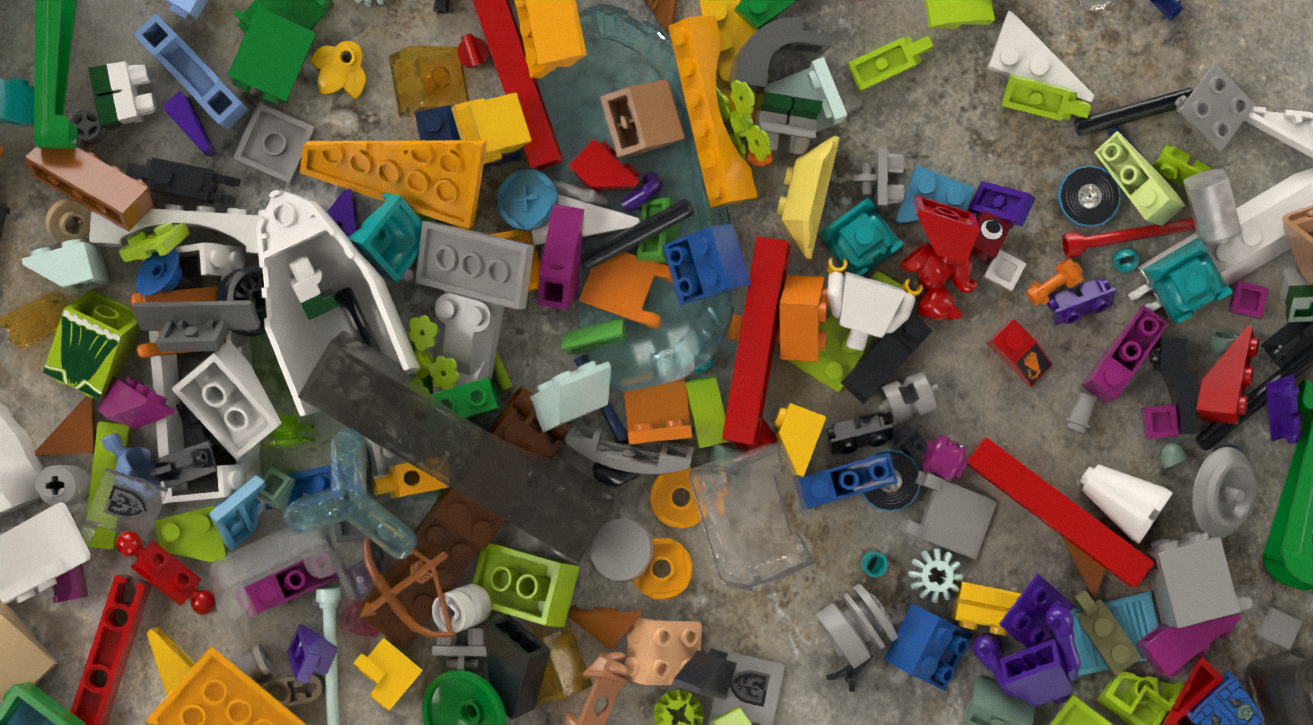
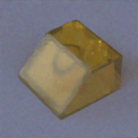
M411 45L388 56L399 117H415L416 111L469 102L463 64L457 56L458 47Z
M570 626L537 637L552 650L535 707L566 699L593 686L590 678L582 677L587 668Z

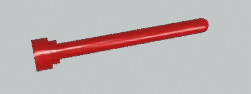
M1193 218L1166 222L1163 226L1153 224L1091 236L1072 232L1062 235V247L1066 258L1081 256L1089 248L1196 229Z

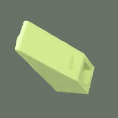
M1118 131L1094 152L1146 221L1163 226L1186 206L1169 183Z

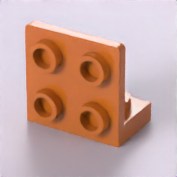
M684 376L625 382L623 384L629 445L692 438Z

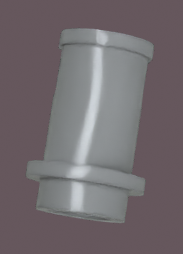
M1078 392L1071 416L1066 418L1065 421L1068 423L1066 429L1075 433L1085 434L1086 429L1089 430L1090 428L1088 421L1097 398Z

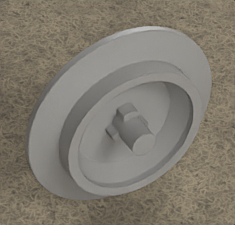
M1222 447L1215 450L1206 458L1197 474L1193 487V512L1198 526L1203 532H1208L1209 536L1224 538L1231 535L1247 519L1253 508L1256 497V481L1248 459L1240 450L1232 447Z

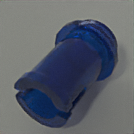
M1149 0L1164 15L1162 18H1167L1170 22L1184 10L1181 6V0Z

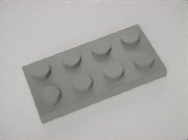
M423 221L415 283L517 310L526 309L534 246L435 221Z

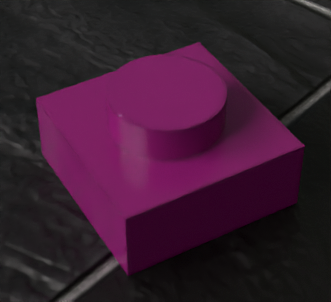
M1236 281L1228 312L1254 319H1262L1269 288Z
M1176 405L1142 408L1145 439L1179 436Z

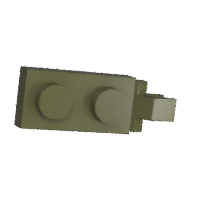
M1081 590L1072 596L1081 609L1076 614L1079 619L1077 622L1114 675L1119 674L1142 658L1107 605L1101 599L1094 602L1086 590Z

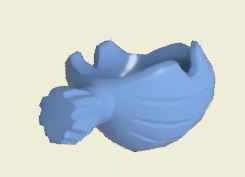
M117 433L110 434L101 439L103 446L108 451L114 453L115 458L118 459L115 470L116 483L137 490L144 498L152 497L161 490V482L152 480L149 475V470L156 464L150 459V450L144 447L126 448L123 446L121 436Z

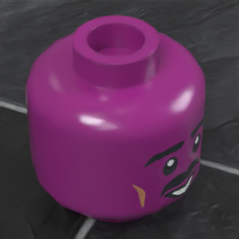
M944 435L937 436L933 442L927 440V452L920 456L924 459L922 464L923 470L946 481H950L953 478L958 479L969 459V456L965 455V447Z

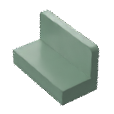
M978 676L974 683L972 699L963 712L962 723L968 725H1033L1035 706H1032L1022 698L1005 694L997 682Z

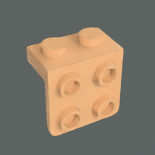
M639 617L626 632L628 646L624 665L629 670L625 677L627 681L643 685H672L675 676L697 650L701 651V623L696 621H660Z

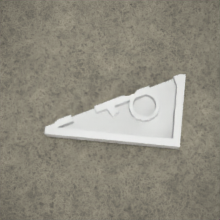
M1008 11L1006 13L987 69L1006 76L1013 74L1069 88L1072 91L1078 92L1077 99L1091 103L1094 94L1013 12Z
M1254 106L1244 120L1313 158L1312 112L1285 110L1284 113L1266 111L1265 107Z
M558 194V205L584 209L582 238L623 231L641 222L639 218ZM549 222L541 228L532 230L535 246L545 245Z

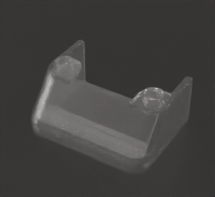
M318 517L305 518L225 555L212 563L209 577L216 607L237 654L250 649L238 621V618L248 611L250 604L244 587L303 560L307 571L314 577L325 578L337 573L349 600L353 601L360 597L329 527L324 520Z

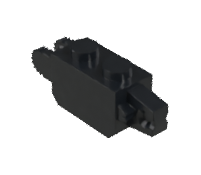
M154 157L151 160L147 159L146 166L128 163L126 175L131 178L143 180L150 191L211 205L217 202L235 206L237 199L227 194H216L218 183L230 187H239L241 179L221 175L212 169Z

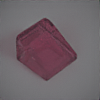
M348 598L340 629L365 637H378L379 631L358 618L354 613L363 601Z

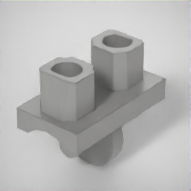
M878 149L877 153H875V174H872V163H863L862 174L853 176L854 183L862 184V195H871L872 184H875L874 205L876 209H884L887 205L898 204L904 201L903 185H887V174H902L904 172V156L888 154V149Z
M469 627L468 643H457V633L455 637L437 638V643L432 646V656H458V659H446V669H478V659H467L466 656H487L484 627Z

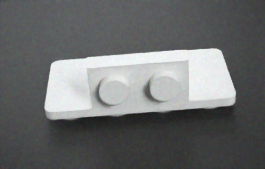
M57 503L0 535V599L3 604L14 600L21 603L35 596L34 589L38 588L39 592L52 587L57 584L56 577L90 559L91 554L64 503Z

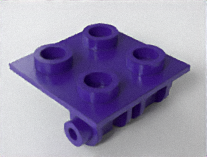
M1036 574L999 625L1020 644L1031 648L1048 641L1054 633L1053 630L1048 628L1045 620L1046 612L1050 607L1059 605L1071 611L1074 604L1039 574Z

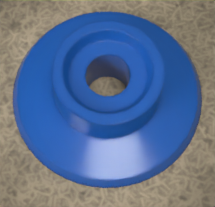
M175 248L163 256H160L158 251L151 253L152 256L146 258L136 278V288L141 295L151 296L159 292L169 293L179 284L182 277V268L179 266V255Z

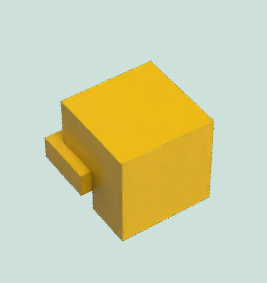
M516 92L487 100L481 98L451 107L461 140H487L484 164L499 161L502 159L501 155L515 152L531 142Z
M385 638L378 643L367 657L361 653L353 663L356 669L377 685L369 696L388 712L423 671Z

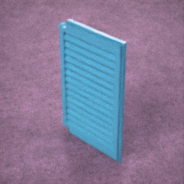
M1151 591L1103 602L1107 605L1142 657L1135 663L1146 661L1147 659L1136 646V643L1159 625ZM1080 608L1070 611L1074 623L1073 632L1075 638L1073 640L1080 658L1078 677L1109 669L1077 622L1079 619L1076 614L1081 611Z

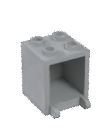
M1193 531L1182 534V540L1169 541V539L1157 540L1150 543L1151 548L1142 550L1145 556L1155 562L1149 569L1148 574L1162 624L1181 628L1240 613V611L1248 610L1252 607L1253 602L1251 598L1246 596L1238 597L1235 594L1220 537L1209 536L1208 532L1200 533V531Z

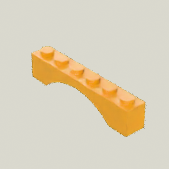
M716 15L687 17L669 25L670 37L710 208L737 205L758 198L751 167L741 157L732 143L718 106L716 70L722 49V41Z

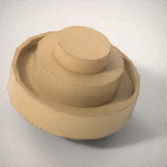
M71 198L59 200L47 212L45 220L46 229L50 236L59 243L72 239H81V242H83L90 234L91 210Z

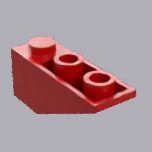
M1247 326L1202 379L1196 407L1200 420L1238 425L1240 415L1246 414L1248 397L1244 396L1246 385L1251 386L1254 369L1250 367L1252 356H1257L1259 349V338H1255L1252 326Z

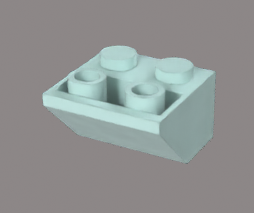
M81 239L65 241L61 243L62 248L50 250L49 247L33 250L30 257L22 259L23 265L61 287L80 293L111 284L101 248L93 246L88 242H81Z
M591 361L578 367L573 372H570V370L553 377L552 380L537 386L539 392L530 398L543 432L608 405L611 373L609 361L600 365H596L595 361Z

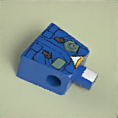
M1229 670L1222 676L1224 679L1186 713L1189 719L1196 725H1259L1264 720L1258 708Z

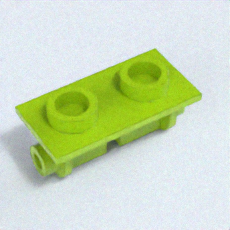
M1167 144L1164 145L1159 153L1160 157L1152 165L1164 178L1170 179L1185 188L1184 179L1201 172L1214 170V168L1212 169L1197 159L1192 166L1188 165L1187 163L1191 156L1178 149L1175 145L1170 147Z

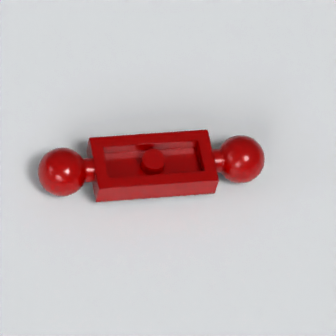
M133 531L122 532L117 537L116 548L118 552L124 556H135L137 558L130 567L179 606L184 604L187 599H190L191 607L197 614L206 615L214 610L216 606L214 594L209 590L196 589L202 579L152 540L144 548L140 536Z

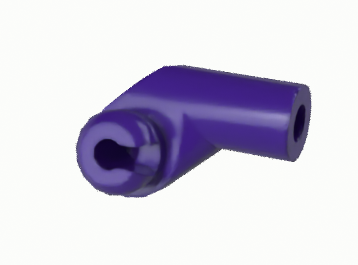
M650 172L644 175L642 179L644 185L621 199V203L626 211L631 212L662 190L663 182L659 180L657 173Z

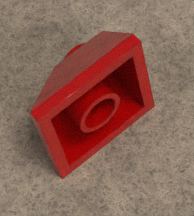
M915 194L913 201L917 216L936 255H939V259L948 264L957 265L958 262L967 264L980 231L975 214Z

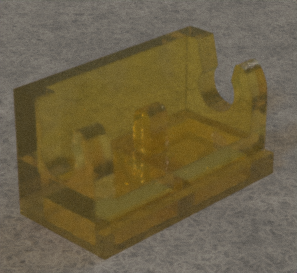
M53 291L1 316L0 327L5 328L9 333L10 337L7 338V341L11 345L17 346L18 349H22L55 333L63 309L69 304L64 294Z

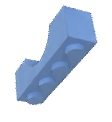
M157 13L133 34L226 131L249 111L247 106Z

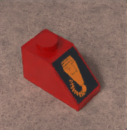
M1015 319L1007 321L986 343L1029 387H1032L1053 365L1038 342Z

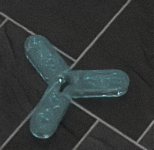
M341 429L331 439L332 489L293 501L284 511L286 524L296 532L305 533L347 520L393 557L406 558L416 548L417 538L415 533L367 494L365 440L355 429Z

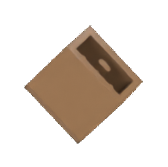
M668 79L630 86L600 97L618 157L629 159L686 140Z

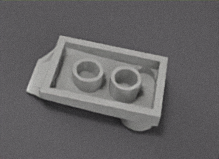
M444 290L443 295L438 298L435 305V313L439 319L434 361L436 362L438 356H444L446 359L453 358L456 361V371L460 378L458 382H455V387L483 378H489L491 382L504 306ZM431 376L432 394L443 391L441 387L437 388L434 386V378Z

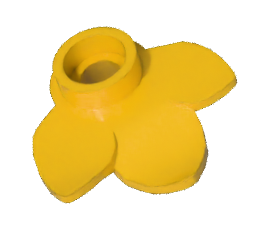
M343 41L337 44L336 47L325 45L314 52L310 62L315 67L321 69L318 74L317 85L322 95L332 94L342 88L353 99H357L362 94L367 76L361 66L364 61V53L356 42ZM345 51H349L352 55L350 62H346L343 59Z

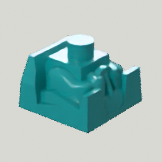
M383 193L382 197L386 200L383 205L363 222L361 229L354 232L348 238L378 273L397 283L419 255L423 221L400 195Z
M869 197L817 234L840 267L843 265V260L846 259V272L863 277L904 247V243L898 239L877 212L875 205Z
M1199 238L1194 239L1142 269L1172 322L1180 324L1192 317L1195 311L1207 304L1220 301L1233 293L1208 255V250Z

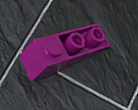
M555 204L552 207L539 274L537 305L568 310L578 298L584 209Z
M1142 305L1099 358L1081 386L1104 403L1117 399L1169 323Z
M113 376L97 409L107 418L134 429L169 417L175 412L173 408L165 404L167 398L155 393V390L130 376H126L125 380Z
M329 548L249 582L236 589V592L247 617L251 618L343 576Z
M1232 614L1181 628L1161 624L1139 640L1136 646L1157 674L1174 677L1187 668L1186 663L1194 656L1200 657L1211 649L1210 644L1218 637H1226L1236 628L1234 624L1242 618L1237 614Z

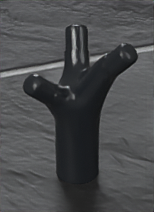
M870 653L871 658L855 669L849 664L836 673L826 675L827 681L844 678L846 682H849V691L854 692L858 675L873 658V655Z

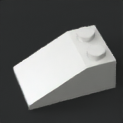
M229 340L221 346L219 351H214L172 388L173 392L236 460L281 424L251 364Z

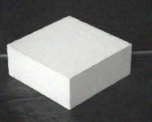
M999 250L997 257L990 262L983 278L1011 292L1026 263Z

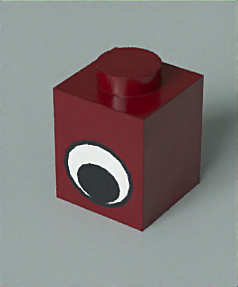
M982 211L976 219L980 231L970 256L975 260L985 262L986 259L992 261L997 257L1012 224L986 211Z

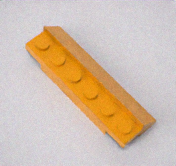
M514 0L517 7L520 32L523 38L530 78L541 79L557 67H570L587 55L576 0Z

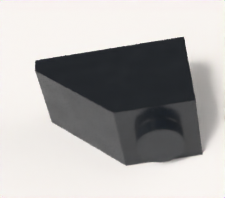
M710 648L709 653L697 650L675 676L672 685L700 695L726 699L737 663L727 659L728 653L714 648Z

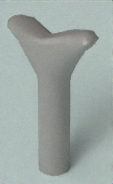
M551 179L556 185L558 194L579 199L593 205L605 206L608 203V198L594 189L582 188Z

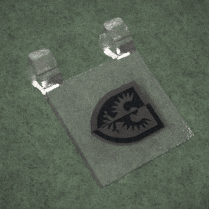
M106 468L81 531L85 544H91L97 526L118 533L125 531L136 532L142 540V546L145 548L168 489ZM128 556L129 559H137L135 556Z

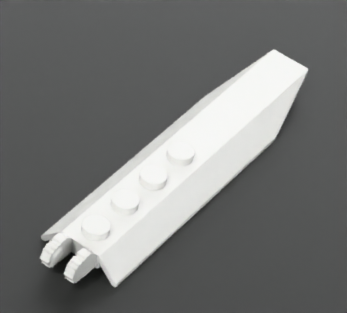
M1313 168L1293 174L1236 208L1242 230L1241 235L1222 244L1205 245L1208 255L1227 286L1291 249L1284 232L1282 217L1287 213L1313 205ZM1197 233L1192 234L1136 269L1147 279L1142 269L1194 239L1199 238ZM1148 279L1146 284L1128 294L1130 299L1134 300L1152 290L1157 300L1144 306L1151 311L1164 307ZM1165 310L1166 318L1170 321L1171 318Z

